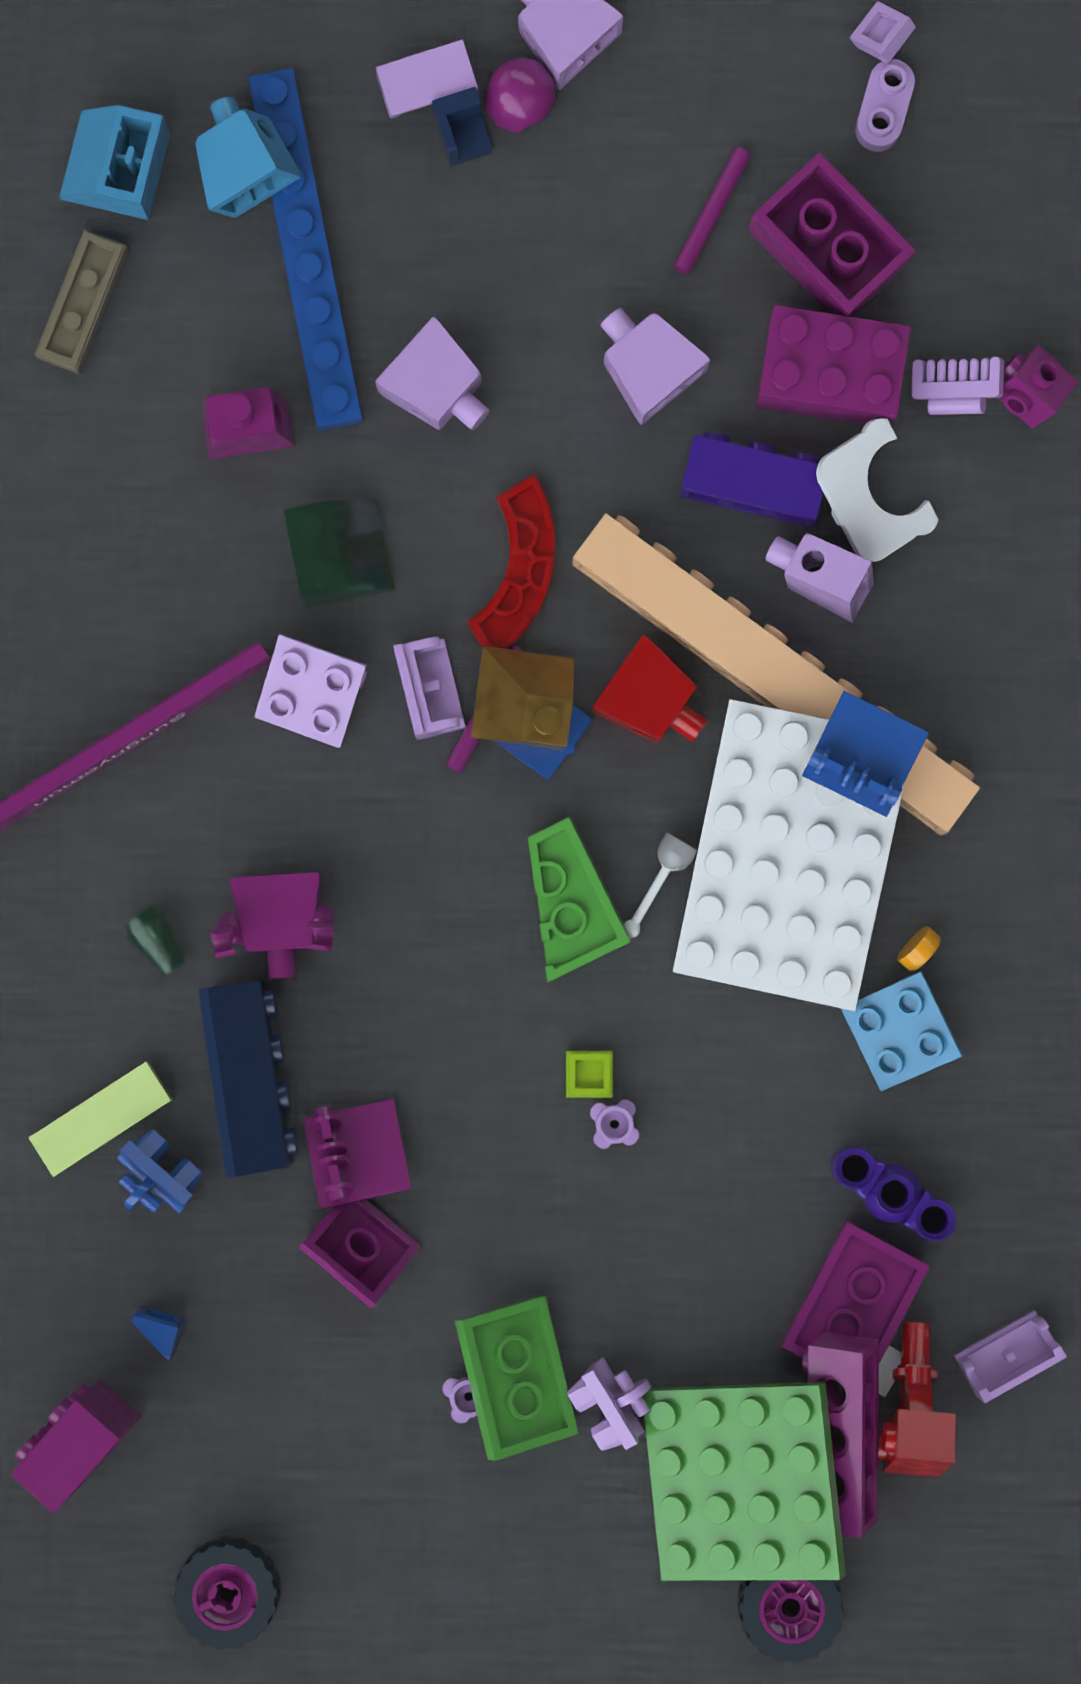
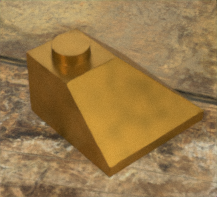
M483 646L471 738L556 750L566 748L573 706L574 659Z

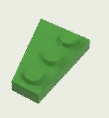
M568 817L528 837L535 893H537L540 913L541 939L544 943L547 965L545 966L547 983L632 942L572 817Z

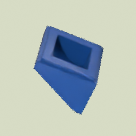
M145 1306L140 1307L133 1314L131 1322L166 1359L170 1360L176 1353L185 1320L180 1316Z

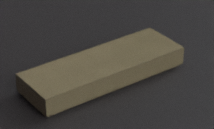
M84 229L35 352L37 359L80 375L129 249L127 245Z

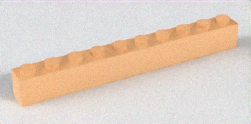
M605 513L573 556L572 565L763 706L830 719L843 691L858 698H861L863 695L857 687L845 679L840 678L836 682L823 673V670L826 668L825 665L810 653L803 651L799 655L785 645L788 638L778 629L769 624L762 628L748 618L751 611L733 597H729L725 601L712 591L714 584L703 574L694 569L688 574L674 562L677 560V557L666 547L657 542L650 546L638 537L640 530L623 516L618 515L616 519H613ZM877 706L878 708L883 709V710L889 712V711L886 710L885 708H883V707H881V706ZM926 739L905 780L900 806L941 836L949 832L980 787L972 782L975 776L970 770L954 760L950 764L943 761L934 754L937 751V747Z

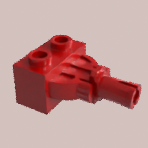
M907 1322L903 1325L901 1364L897 1365V1368L892 1371V1379L900 1381L898 1408L887 1422H884L883 1430H878V1459H883L882 1473L939 1477L955 1463L956 1414L933 1412L931 1383H935L938 1379V1371H934V1367L930 1366L931 1325L927 1323Z

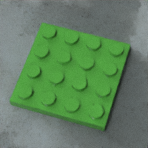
M825 1382L651 1388L642 1396L650 1409L649 1412L644 1414L661 1581L841 1580L846 1576Z

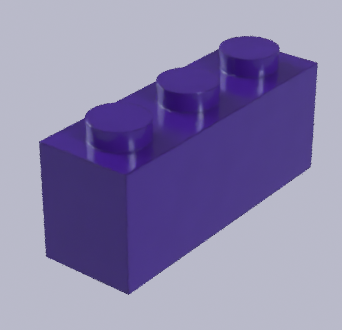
M704 432L703 437L698 435L693 437L679 497L812 528L817 520L823 495L816 476L820 459L805 453H793L792 457L775 454V448L763 443L750 442L748 447L730 443V438L726 435Z

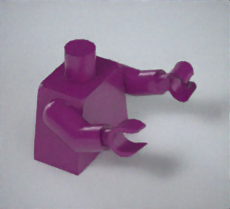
M321 873L230 878L237 914L230 911L222 913L218 917L215 930L209 931L216 959L234 955L235 949H232V944L234 943L239 946H245L246 952H267L269 979L296 977L295 950L332 951L335 913L328 906H320L323 875Z

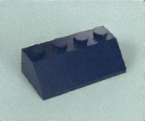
M265 981L198 989L226 1179L292 1165L291 1156L298 1155V1143L295 1128H287L284 1110L291 1109V1096L288 1082H280L277 1063L284 1062V1050L281 1036H273L270 1017L277 1016L274 990H266Z

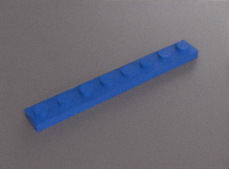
M293 68L248 76L255 112L267 116L272 121L302 176L272 195L317 429L318 431L363 423Z

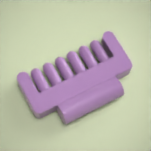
M993 357L991 360L988 358L981 360L980 381L979 360L977 358H973L970 361L969 381L967 359L963 358L959 361L958 381L957 361L955 359L949 360L948 382H946V361L944 359H940L937 362V382H935L936 363L934 360H928L926 363L923 360L917 359L913 362L912 397L917 400H928V412L930 415L984 414L986 398H1000L1003 396L1004 360L1002 358Z

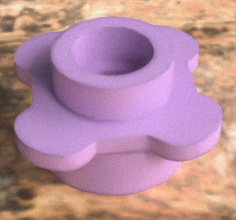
M624 1099L617 1105L610 1106L597 1103L591 1108L590 1116L596 1125L593 1141L599 1148L606 1149L613 1143L623 1142L628 1146L636 1143L639 1138V1132L634 1128L633 1115L636 1108L631 1101ZM612 1120L619 1122V1126L616 1129L610 1127Z
M468 1376L458 1380L449 1378L443 1385V1393L450 1399L452 1407L451 1417L458 1423H466L469 1418L477 1416L474 1400L468 1401L464 1397L465 1393L471 1392Z

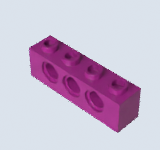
M824 1332L806 1348L803 1357V1371L808 1375V1382H825L834 1468L835 1473L840 1475L845 1483V1486H842L836 1482L841 1533L845 1536L862 1538L878 1522L879 1339ZM832 1380L838 1381L844 1387L846 1396L836 1391ZM832 1426L839 1428L843 1432L846 1441L839 1439L834 1434Z

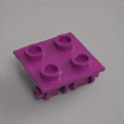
M394 1099L333 1112V1107H322L314 1110L315 1116L303 1118L320 1209L412 1189Z

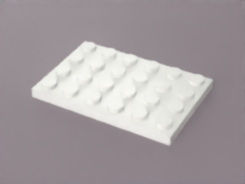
M732 699L729 700L673 972L855 1011L902 792L896 804L892 806L888 816L885 817L803 777L802 774L829 719Z

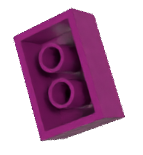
M820 152L753 214L749 227L750 234L827 313L855 317L908 267L916 251Z
M773 305L768 321L755 408L865 425L872 419L887 418L892 426L898 413L911 326Z
M101 1379L91 1388L83 1383L56 1407L46 1419L48 1421L47 1425L43 1426L36 1434H33L14 1455L20 1464L10 1475L54 1514L80 1488L142 1416Z

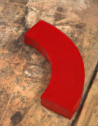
M535 473L496 497V501L506 520L509 532L510 553L505 577L494 597L484 609L467 621L468 627L481 647L510 649L519 641L535 620L550 587L555 563L554 522L547 497Z

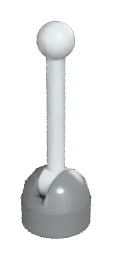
M668 832L664 835L657 850L662 868L633 918L624 923L630 938L639 935V924L670 871L686 869L698 852L697 849Z

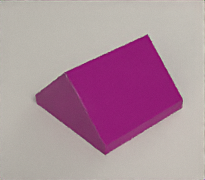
M367 1199L334 1206L299 1246L302 1251L371 1309L422 1247Z

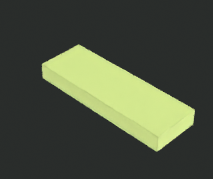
M146 1061L30 1136L29 1140L54 1177L173 1099L149 1061Z

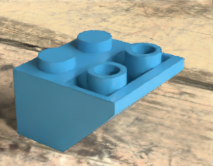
M121 105L82 110L60 199L149 220L171 135L163 115Z

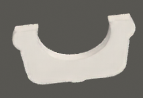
M887 418L872 419L867 422L861 433H858L823 456L816 470L818 483L832 508L831 515L836 524L842 527L855 554L873 562L884 559L917 535L931 533L939 521L929 500H924L911 513L897 516L881 509L872 498L867 478L870 462L881 446L897 439Z

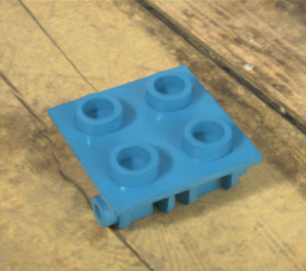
M922 971L906 976L897 983L857 1000L855 1011L841 1008L880 1091H884L963 1056Z

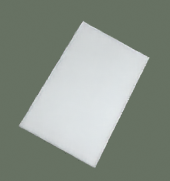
M890 1345L879 1363V1394L886 1397L895 1381L892 1379V1371L897 1368V1365L901 1364L902 1353Z

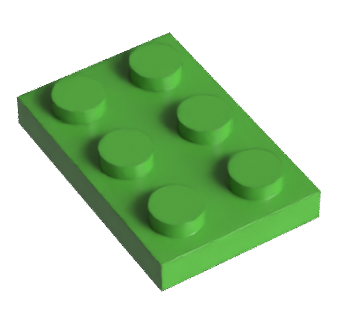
M535 1296L455 1320L488 1460L497 1461L579 1434L571 1400L567 1395V1383L546 1296Z

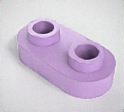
M892 59L889 64L883 61L878 63L872 70L855 126V133L859 143L870 151L882 152L893 147L903 128L915 85V78L911 68L900 60ZM895 76L900 84L895 87L889 86L884 78ZM882 118L887 122L888 127L877 129L874 127L872 120Z

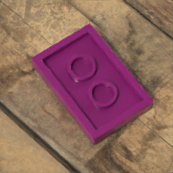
M845 1220L780 1345L803 1358L808 1345L824 1332L879 1339L880 1363L930 1266Z

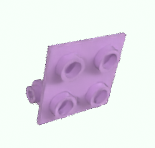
M279 634L254 717L341 748L359 688L362 689L366 680L367 671L365 669L367 665Z

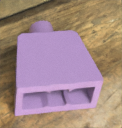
M521 0L527 7L518 16L519 32L537 60L545 65L555 80V86L559 90L622 34L623 15L604 0Z
M618 308L601 324L602 329L615 343L605 352L604 365L641 426L708 371L710 363L708 356L656 313L650 314L636 326L623 309Z
M435 317L429 320L375 381L378 393L438 430L442 429L453 416H456L473 431L482 423L490 411L472 395L482 383L481 373Z
M806 533L799 546L777 536L766 556L767 562L785 570L784 576L787 587L790 590L851 623L854 622L874 585L871 561ZM820 567L817 571H808L810 568Z

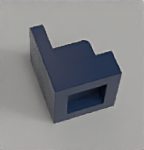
M475 87L432 100L433 116L450 167L492 152V145L482 119L481 103Z

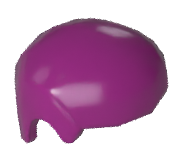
M527 57L515 58L500 65L490 77L484 93L487 114L497 126L515 133L522 132L525 128L537 123H542L546 116L549 115L557 99L555 80L545 65Z

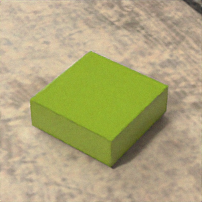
M566 1051V1098H613V1051Z

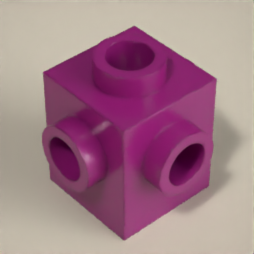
M1037 345L1024 356L1018 352L1015 353L1004 364L1003 396L999 399L1011 413L1019 416L1033 429L1058 411L1078 381L1059 364L1053 355Z

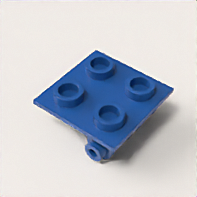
M843 691L802 776L887 817L902 792V786L929 732Z

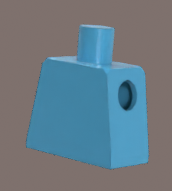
M223 97L211 104L210 109L216 126L200 135L195 143L206 202L210 211L237 218L302 176L272 121L267 116L248 109L240 110L234 97Z

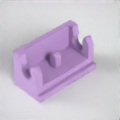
M463 39L376 67V78L391 119L400 116V114L432 105V100L472 87H475L476 91H478Z
M439 636L394 645V652L416 739L420 740L465 729L466 726L444 638L439 639Z
M1033 1309L953 1355L975 1395L983 1403L989 1402L1067 1357L1061 1345L1051 1336L1048 1330L1049 1325L1043 1317L1037 1314L1036 1310Z

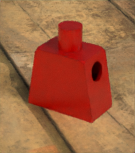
M642 635L592 706V712L597 716L655 743L661 741L670 727L693 742L708 721V719L686 705L697 686L645 635Z

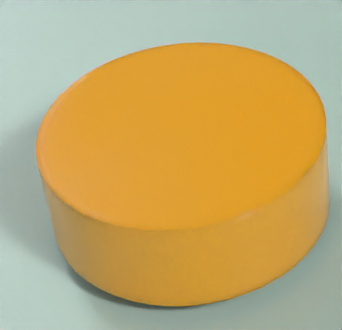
M929 926L921 928L903 946L897 956V961L909 971L917 970L935 953L941 943V937Z

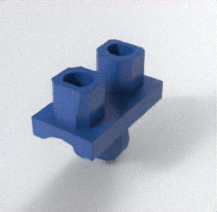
M153 1129L135 1143L129 1140L120 1150L121 1154L117 1160L142 1181L140 1184L128 1172L121 1178L118 1183L131 1194L123 1205L129 1211H132L141 1202L154 1213L161 1206L162 1202L150 1192L152 1190L173 1210L180 1214L189 1204L193 1196L191 1193L203 1173L185 1158L170 1174L161 1168L156 1162L166 1153L170 1145Z

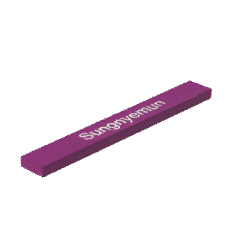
M255 643L0 802V832L269 666L271 658L261 643Z

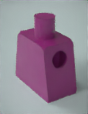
M264 387L204 398L202 418L209 460L295 447L288 401L272 388Z

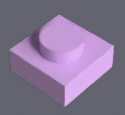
M877 1L850 36V39L856 48L889 64L916 26L910 17Z

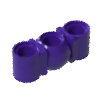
M854 1145L841 1147L832 1155L830 1171L833 1178L839 1184L852 1189L856 1195L863 1198L868 1211L877 1219L887 1223L899 1222L929 1241H942L953 1233L956 1226V1215L953 1208L947 1202L935 1198L931 1192L922 1188L918 1177L908 1167L898 1163L886 1164L874 1158L868 1151ZM850 1155H859L864 1161L865 1169L863 1174L855 1180H847L842 1173V1163ZM898 1180L903 1187V1197L895 1205H886L881 1198L882 1188L887 1182ZM938 1206L943 1214L941 1225L933 1231L924 1230L921 1225L922 1213L926 1208Z

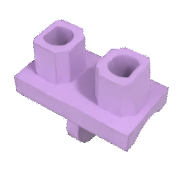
M604 1357L593 1362L581 1378L568 1390V1397L580 1413L598 1404L605 1415L604 1419L593 1424L590 1429L592 1437L600 1450L604 1451L621 1444L627 1450L639 1442L638 1438L646 1431L640 1417L650 1411L642 1398L652 1387L647 1378L633 1383L626 1369L614 1376Z

